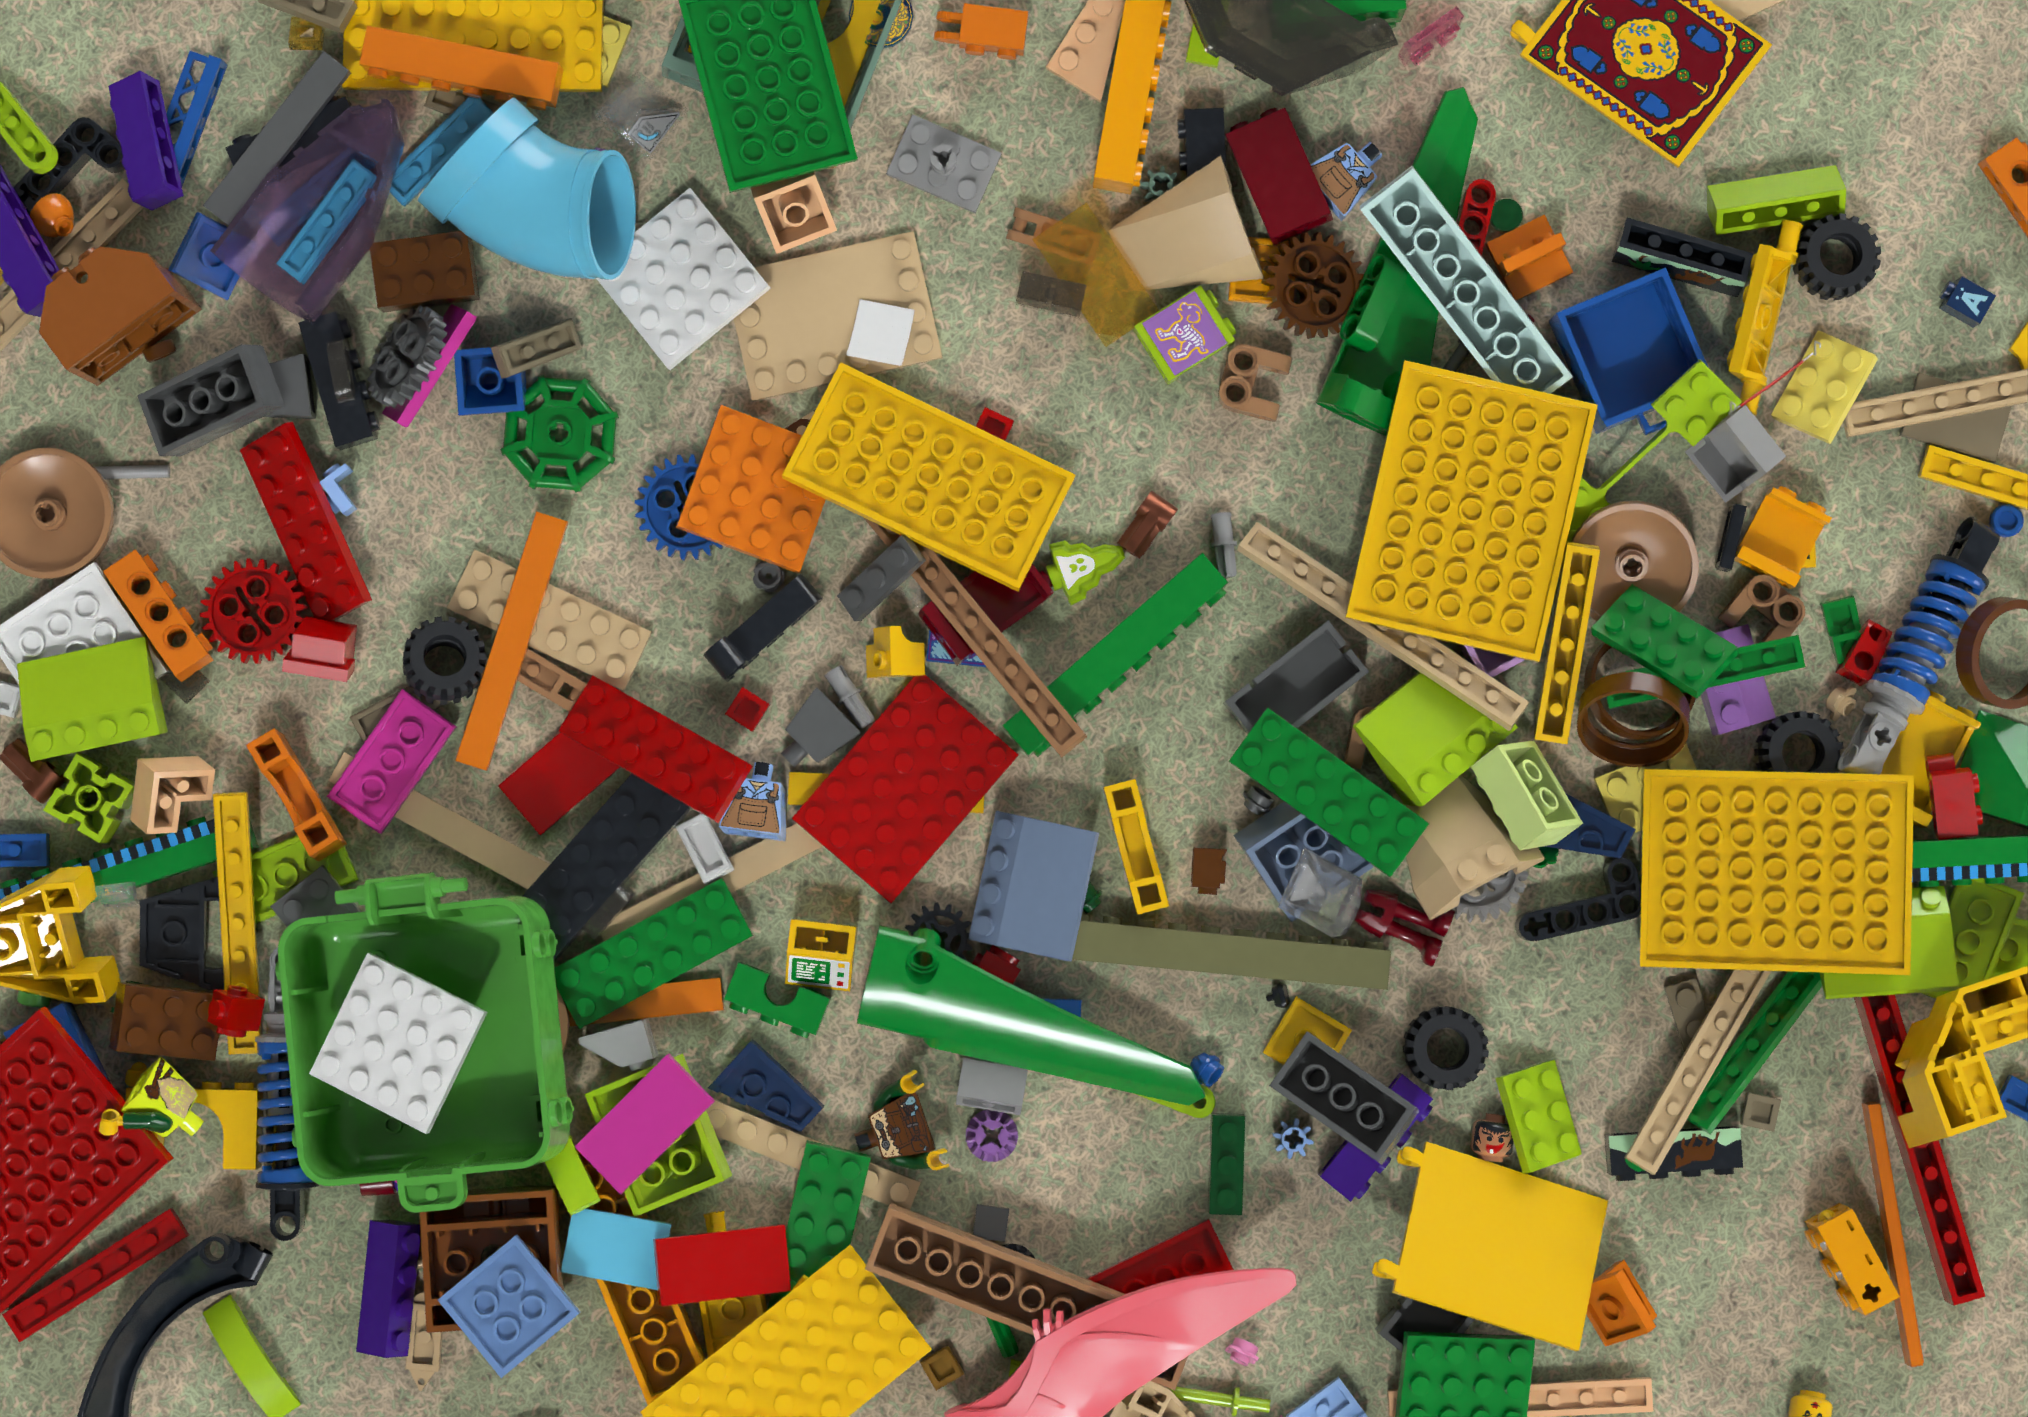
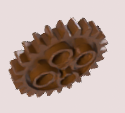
M1308 232L1300 235V241L1295 236L1289 238V246L1286 244L1278 246L1281 255L1272 254L1269 256L1275 265L1266 266L1263 269L1271 276L1261 281L1262 284L1270 286V291L1263 293L1262 297L1272 298L1273 301L1266 309L1272 310L1276 308L1278 312L1273 320L1278 321L1284 318L1286 320L1283 326L1284 330L1295 326L1294 336L1302 335L1305 330L1307 339L1315 338L1316 333H1318L1320 338L1328 337V330L1332 334L1339 333V325L1342 326L1359 287L1358 281L1364 276L1362 273H1356L1355 270L1362 262L1352 263L1350 260L1355 251L1351 250L1344 253V241L1333 245L1334 235L1326 236L1323 241L1321 232L1314 233L1312 239ZM1301 257L1306 258L1309 262L1310 267L1307 273L1303 272L1299 267ZM1330 268L1336 269L1339 273L1340 278L1337 284H1334L1329 279ZM1291 274L1303 282L1290 280L1288 275ZM1315 279L1314 285L1324 289L1313 292L1314 286L1304 282ZM1291 287H1294L1299 292L1300 299L1297 304L1292 302L1289 297ZM1327 290H1335L1340 293V296L1337 297ZM1321 298L1325 299L1329 304L1327 315L1319 310L1318 305Z

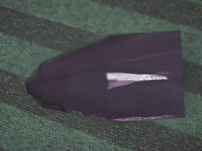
M381 99V103L364 108L361 105L349 107L317 133L319 135L317 140L307 148L303 149L300 147L293 152L295 157L281 169L277 166L272 169L210 250L246 282L306 322L312 324L317 322L373 246L405 146L397 110L388 99ZM352 159H355L377 176L372 189L368 188L365 195L367 200L307 282L302 284L276 263Z

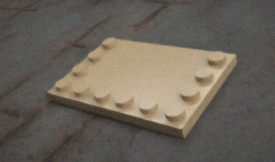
M914 231L754 267L771 289L734 318L753 402L828 385L840 362L866 375H872L943 358ZM859 300L898 306L915 311L901 366L847 356Z

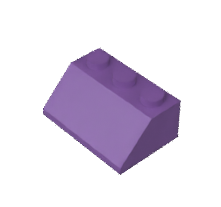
M1748 624L1715 633L1737 647L1754 644ZM1764 676L1710 687L1701 694L1713 736L1776 718Z

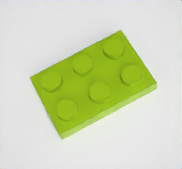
M1548 1060L1495 1078L1523 1174L1531 1173L1582 1155L1555 1060Z

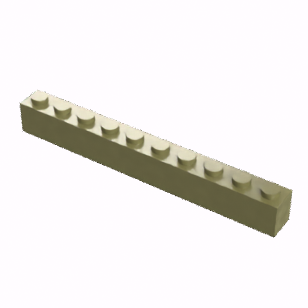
M1082 914L1072 960L1388 990L1391 950L1383 949L1384 943L1364 941V947L1351 946V940L1332 938L1331 944L1318 943L1317 936L1299 935L1298 941L1285 940V933L1266 932V938L1253 937V930L1234 929L1233 935L1220 934L1221 927L1201 925V932L1187 931L1188 924L1168 922V929L1155 928V921L1136 919L1135 926L1122 924L1123 918L1103 916V922L1090 921V915Z

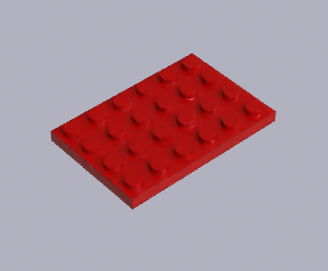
M914 676L796 812L792 820L892 904L1019 754L928 676Z

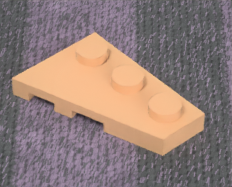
M1088 0L1046 66L1047 70L1100 103L1125 4L1123 0Z

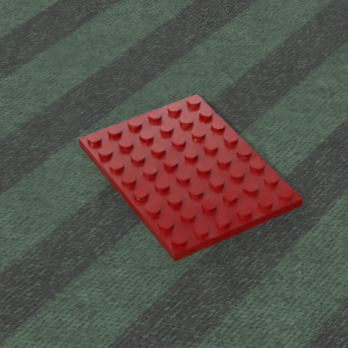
M46 1007L40 1008L0 1045V1315L174 1159L149 1130L124 1129L123 1126H118V1131L114 1135L106 1136L99 1132L102 1113L107 1109H114L118 1111L119 1116H123L124 1113L121 1112V1109L126 1101Z

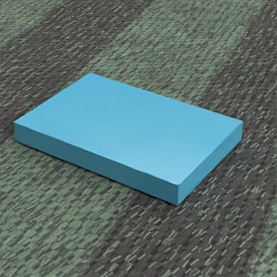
M586 1208L571 1216L561 1272L658 1290L653 1239L670 1237L672 1224Z

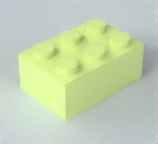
M1534 740L1498 745L1471 766L1479 786L1485 790L1493 804L1494 812L1502 819L1509 831L1511 841L1519 850L1557 844L1583 824Z

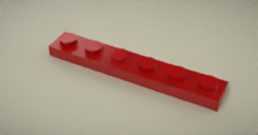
M172 1207L2 1315L17 1340L21 1342L189 1236V1233Z

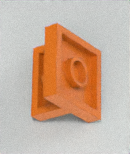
M1545 214L1485 244L1508 291L1516 301L1573 274V270L1562 250L1566 242L1561 232L1556 235L1554 234Z
M1625 1260L1614 1263L1600 1276L1593 1279L1586 1315L1605 1347L1647 1334L1656 1327L1653 1320L1657 1317V1314Z

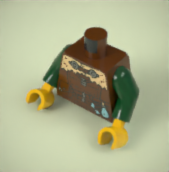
M912 1070L901 1079L885 1086L872 1102V1112L868 1114L871 1128L854 1133L860 1152L878 1146L882 1158L889 1159L892 1165L912 1170L931 1168L936 1171L947 1168L949 1164H942L939 1160V1155L947 1153V1150L945 1148L935 1150L936 1147L917 1091L924 1086V1083L916 1085L912 1082V1076L918 1073L917 1070Z

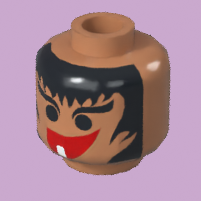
M1486 1113L1485 1119H1479L1473 1123L1470 1148L1474 1153H1477V1158L1486 1161L1503 1162L1504 1157H1509L1512 1154L1514 1141L1509 1124L1505 1122L1506 1116Z

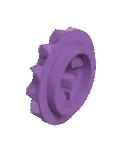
M984 1110L977 1113L968 1123L966 1129L967 1145L971 1153L982 1161H1000L1008 1157L1017 1145L1018 1131L1016 1124L1006 1113ZM983 1124L991 1130L1001 1126L1004 1127L998 1134L1001 1147L992 1141L982 1146L980 1145L986 1136L982 1127Z

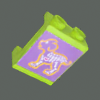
M1201 285L1134 326L1133 331L1167 385L1227 346L1230 347L1235 342L1233 335L1236 334L1234 326L1227 317L1221 318L1216 310L1219 306L1217 299L1210 289L1204 291Z

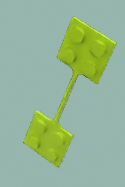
M1700 359L1651 404L1666 420V426L1599 488L1592 487L1581 477L1568 534V542H1571L1577 529L1589 516L1599 509L1610 505L1605 498L1607 490L1666 435L1671 432H1677L1694 447L1730 412V401L1735 403L1736 407L1742 402Z

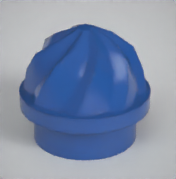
M1206 1053L1195 1056L1190 1064L1198 1082L1207 1087L1215 1084L1224 1071V1066L1220 1064V1059L1215 1055L1212 1056Z

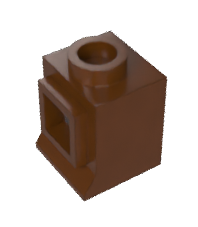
M1193 848L1191 887H1198L1197 894L1217 895V888H1220V884H1225L1226 861L1221 860L1227 849Z

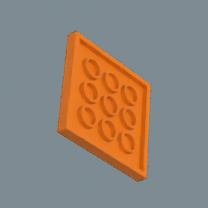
M720 405L676 528L799 573L826 499L782 479V474L802 435Z

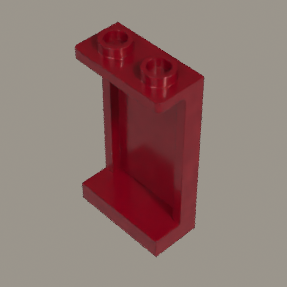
M1271 108L1263 112L1258 120L1251 123L1243 121L1230 128L1231 132L1225 134L1273 246L1333 220L1332 213L1286 108L1280 110L1278 108Z
M1033 564L1019 592L976 571L960 582L1001 633L1047 601L1054 593L1051 589L1053 585L1048 575L1044 571L1038 572ZM932 601L920 609L919 617L956 666L974 654V651Z

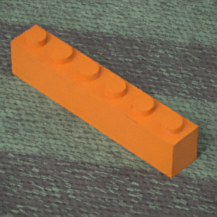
M367 26L359 62L364 70L368 71L367 75L373 78L386 80L387 75L400 77V82L413 86H418L419 81L431 83V88L439 91L450 92L451 88L463 90L464 95L474 98H482L483 94L495 96L494 100L501 103H506L515 97L518 101L527 102V107L542 111L546 110V106L556 108L564 71L557 62Z

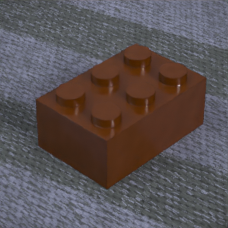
M462 231L369 243L377 308L383 313L415 309L418 306L430 307L480 300L473 242Z
M118 982L109 1048L118 1052L215 1061L219 1034L216 1033L217 1026L208 1022V1008L212 1001L213 992Z

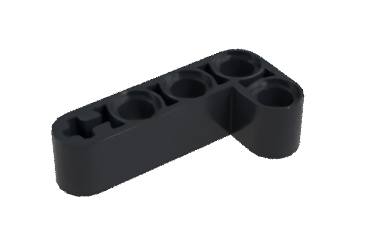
M86 117L78 118L53 144L58 151V161L55 167L45 174H37L30 169L13 188L25 207H27L26 211L30 216L32 208L41 198L53 193L59 194L91 158L110 173L122 172L124 167L122 164L123 154L121 145L92 119ZM94 128V137L88 142H82L81 137L84 130ZM117 149L119 153L117 160L110 164L106 163V154L110 150ZM72 152V161L66 166H61L60 157L62 154ZM47 175L50 176V185L44 190H39L38 181L40 178ZM30 190L39 197L35 200L27 192Z
M800 574L728 637L724 636L711 646L703 656L720 676L728 682L735 677L734 674L741 668L744 669L756 659L760 651L766 646L768 648L784 634L783 631L790 625H795L823 600V597L803 574Z
M1613 858L1609 860L1603 868L1606 894L1525 912L1515 922L1517 935L1526 941H1540L1638 917L1641 914V887L1635 865L1626 858ZM1618 863L1623 864L1627 869V876L1621 882L1616 881L1612 876V869ZM1626 895L1631 896L1635 903L1634 909L1628 914L1623 913L1619 907L1621 898ZM1594 902L1600 904L1603 909L1602 917L1597 921H1592L1587 914L1588 907ZM1561 910H1566L1571 916L1570 924L1564 929L1558 927L1555 922L1556 914ZM1547 913V923L1551 932L1548 933V927L1545 926L1534 929L1535 935L1533 936L1531 932L1524 931V925L1529 923L1528 918L1531 917L1533 922L1546 921L1543 914Z

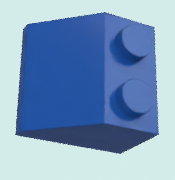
M491 347L456 351L454 361L459 416L525 411L526 371L501 379Z

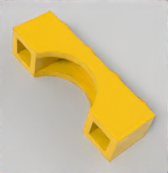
M1136 779L1103 787L1136 914L1169 907Z

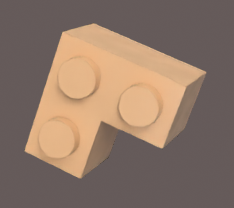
M199 756L138 759L130 820L146 834L177 833L181 802L212 799L215 769Z

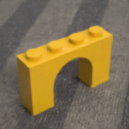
M205 1081L202 1082V1088L193 1087L198 1095L194 1103L210 1108L218 1116L222 1124L223 1169L256 1170L261 1168L262 1163L257 1160V1156L259 1153H262V1145L258 1144L257 1138L262 1135V1127L258 1126L257 1120L263 1117V1110L257 1107V1102L263 1099V1092H259L257 1088H254V1082H234V1088H222V1082ZM134 1087L126 1088V1100ZM151 1131L164 1146V1137Z

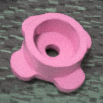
M1234 1338L1233 1343L1229 1344L1225 1349L1226 1352L1231 1354V1360L1244 1366H1248L1249 1363L1255 1364L1259 1359L1256 1356L1258 1347L1240 1338Z

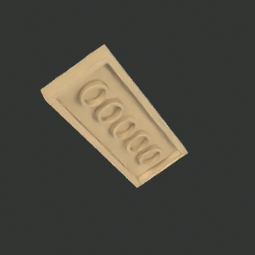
M474 549L447 609L497 631L517 569ZM548 584L529 647L589 675H594L602 681L625 691L652 631Z

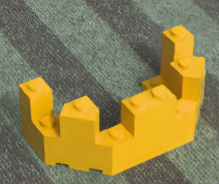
M2028 966L1940 995L1936 998L1929 1017L1911 1024L1895 1062L1896 1066L1906 1070L1902 1081L1913 1108V1112L1898 1116L1909 1148L1944 1139L2007 1117L1984 1052L2028 1038Z

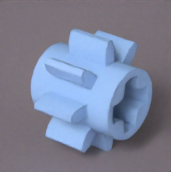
M1294 1118L1293 1125L1289 1126L1281 1120L1280 1124L1283 1127L1281 1133H1272L1281 1142L1275 1147L1276 1151L1286 1148L1288 1159H1291L1293 1152L1297 1151L1302 1156H1306L1303 1150L1305 1144L1311 1145L1314 1143L1311 1139L1306 1138L1305 1135L1310 1131V1126L1300 1129L1298 1127V1118ZM1292 1130H1297V1135L1302 1140L1301 1142H1295L1294 1147H1289V1142L1284 1137L1285 1135H1291Z

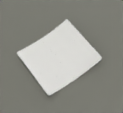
M859 300L847 356L901 366L915 311L898 306Z

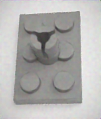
M912 114L886 175L976 214L1002 153Z

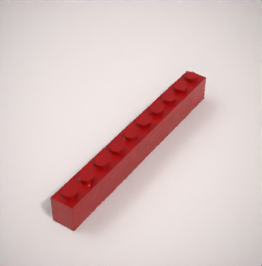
M1894 994L1854 997L1944 1300L1955 1306L1986 1297L1939 1140L1909 1148L1898 1120V1116L1913 1112V1108L1902 1081L1906 1070L1895 1065L1907 1036L1896 996Z

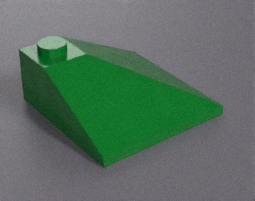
M1979 710L1976 720L1981 722L1979 729L1973 731L1960 768L1969 767L1972 774L1977 773L1980 792L1974 793L1975 805L1981 806L1982 814L2028 829V726Z

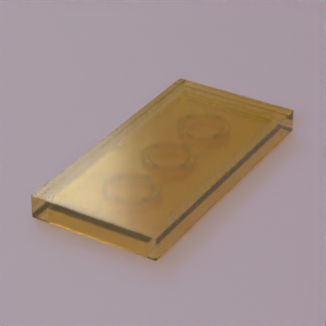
M1087 202L1032 239L1105 347L1134 329L1135 325L1159 311V308Z

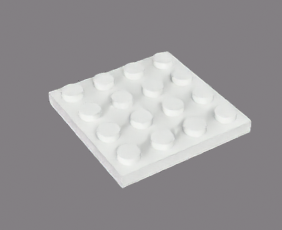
M691 188L687 189L635 232L630 257L624 270L617 278L613 280L596 278L669 370L674 368L771 289Z
M93 562L0 625V657L19 684L17 663L144 637L146 635L97 562ZM148 640L157 680L168 673L169 669Z
M367 953L309 1074L428 1134L488 1012L373 953Z

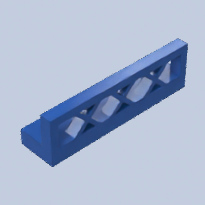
M190 51L166 113L169 128L180 121L184 123L177 142L173 144L182 186L228 66L220 58L212 55L206 57ZM195 60L206 64L200 81L196 84L191 76ZM189 79L191 86L185 88L186 83ZM194 90L195 94L190 108L184 114L179 104L182 95ZM176 110H178L180 116L174 118Z

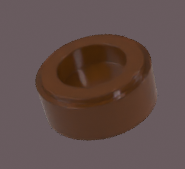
M168 339L143 350L142 353L146 361L152 363L175 353L177 348L173 339Z

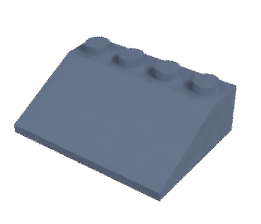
M1282 802L1233 835L1291 922L1309 911L1287 903L1306 859L1311 861L1326 892L1323 901L1374 867L1285 802Z
M996 811L968 939L1072 962L1099 833Z

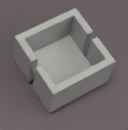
M1746 405L1712 429L1694 447L1691 446L1685 451L1725 503L1765 475L1786 457Z

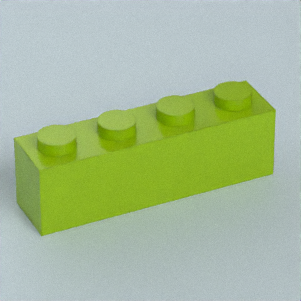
M1836 165L1707 186V213L1716 235L1782 225L1783 220L1801 222L1824 218L1831 214L1833 216H1837L1839 213L1845 214L1846 187Z

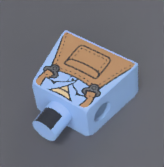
M1371 142L1358 152L1350 144L1345 143L1310 164L1329 208L1341 221L1346 218L1377 179V175L1370 167L1382 157V154Z
M754 762L752 779L746 778L720 820L719 827L725 834L786 841V790L781 783L771 781L774 765L765 762Z

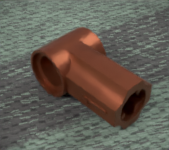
M1151 490L1135 514L1137 516L1117 544L1140 560L1153 543L1152 541L1159 532L1162 533L1166 528V525L1178 511V508Z
M17 738L14 742L10 743L0 755V760L23 782L22 786L41 804H44L52 796L56 787L60 788L67 781L63 774L59 776L54 771L56 767L46 760L31 762L27 744L21 738Z

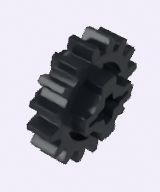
M935 902L933 911H929L924 905L922 906L923 915L921 917L914 913L911 915L915 921L914 926L905 925V929L911 932V936H913L914 932L919 929L923 922H925L927 929L933 930L931 923H933L940 933L946 931L948 937L944 940V947L951 953H953L950 948L953 937L961 934V943L954 955L967 960L962 953L964 950L972 951L973 949L972 946L966 944L969 933H966L965 928L971 922H962L960 920L963 915L962 910L954 915L951 913V904H948L945 910H940L939 903ZM935 916L948 917L955 924L949 927L941 925Z

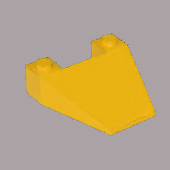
M90 866L59 868L0 899V986L74 1004L106 1002L117 991L118 982H121L114 955L84 957L72 914L82 912L98 896Z

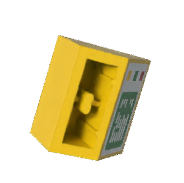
M791 919L785 984L850 992L858 926Z

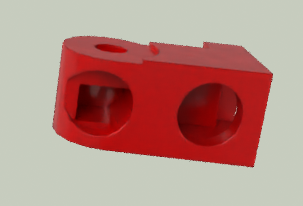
M1870 619L1863 624L1859 631L1862 634L1857 641L1855 640L1846 655L1845 661L1839 665L1835 672L1859 686H1863L1871 680L1892 636V631Z

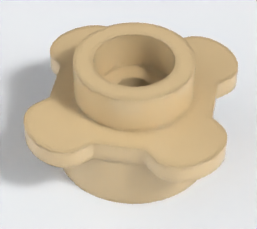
M1851 686L1846 690L1843 687H1837L1831 692L1825 705L1832 712L1830 715L1831 720L1836 721L1841 715L1847 716L1853 711L1856 705V700L1853 699L1856 688Z

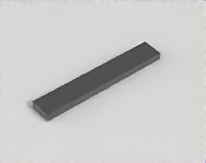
M323 51L203 206L231 227L350 76L351 72Z

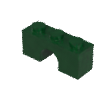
M1211 1113L1210 1177L1208 1182L1209 1214L1242 1215L1245 1147L1244 1114Z

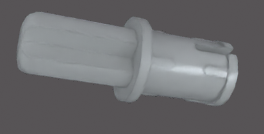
M1231 512L1211 514L1214 543L1211 544V548H1215L1217 570L1224 578H1232L1237 574L1234 551L1237 541H1233Z
M840 665L829 671L825 678L840 699L838 703L840 705L844 704L857 726L863 728L872 723L874 716L860 696L861 689L855 687L844 667Z

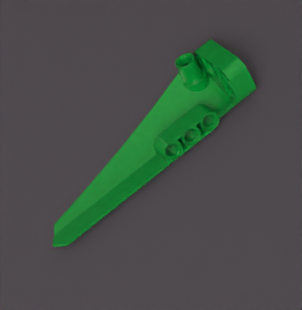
M1464 87L1444 92L1412 164L1455 222L1457 220L1478 117L1470 104ZM1382 237L1379 239L1342 323L1340 338L1343 341L1316 403L1347 420L1387 436L1403 362L1406 360L1423 365H1431L1439 311Z
M879 925L864 985L865 988L862 994L857 1024L923 1038L929 1047L1187 1106L1205 1097V1092L1191 1066L1059 1008L940 947L941 938L936 931L923 928L914 932L913 936H910L908 931Z

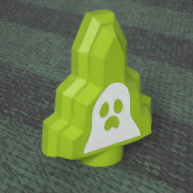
M1064 540L1048 544L1053 563L1047 565L1046 570L1054 591L1063 589L1070 606L1086 599L1087 591L1098 586L1101 575L1114 571L1126 557L1122 546L1103 544L1091 548L1083 542L1070 545Z

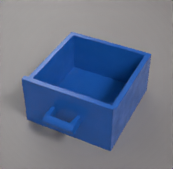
M1666 268L1559 311L1549 320V324L1566 364L1573 375L1572 378L1582 401L1598 405L1593 424L1596 435L1637 418L1645 436L1663 429L1666 426V420L1650 426L1644 416L1655 410L1651 404L1699 359L1707 366Z

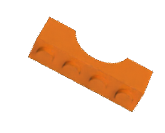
M273 728L248 743L246 746L262 774L268 779L284 803L293 821L294 830L309 856L317 861H321L347 845L285 735Z

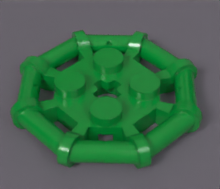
M545 375L538 376V380L526 389L525 407L542 394L545 402L541 407L531 414L526 411L506 412L503 448L500 450L502 456H506L528 481L530 488L534 490L537 487L574 490L577 493L582 491L581 488L606 466L614 463L616 459L613 457L616 420L619 419L617 411L614 412L591 386L590 380L586 378L574 380L548 378ZM551 391L573 392L574 394L571 401L553 400ZM584 397L599 415L590 419L578 406ZM519 418L527 421L526 437L523 441H517ZM561 424L563 429L568 431V436L564 437L562 442H556V438L551 436L550 433L551 430H556L557 426ZM603 425L601 449L592 446L593 427ZM529 448L539 459L540 462L535 470L520 453L521 451ZM588 452L596 457L589 465L577 473L574 464L580 461ZM547 466L566 467L568 477L544 474Z

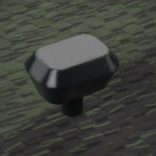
M1281 982L1272 987L1271 995H1266L1267 1001H1274L1276 1007L1286 1008L1290 1004L1287 987Z

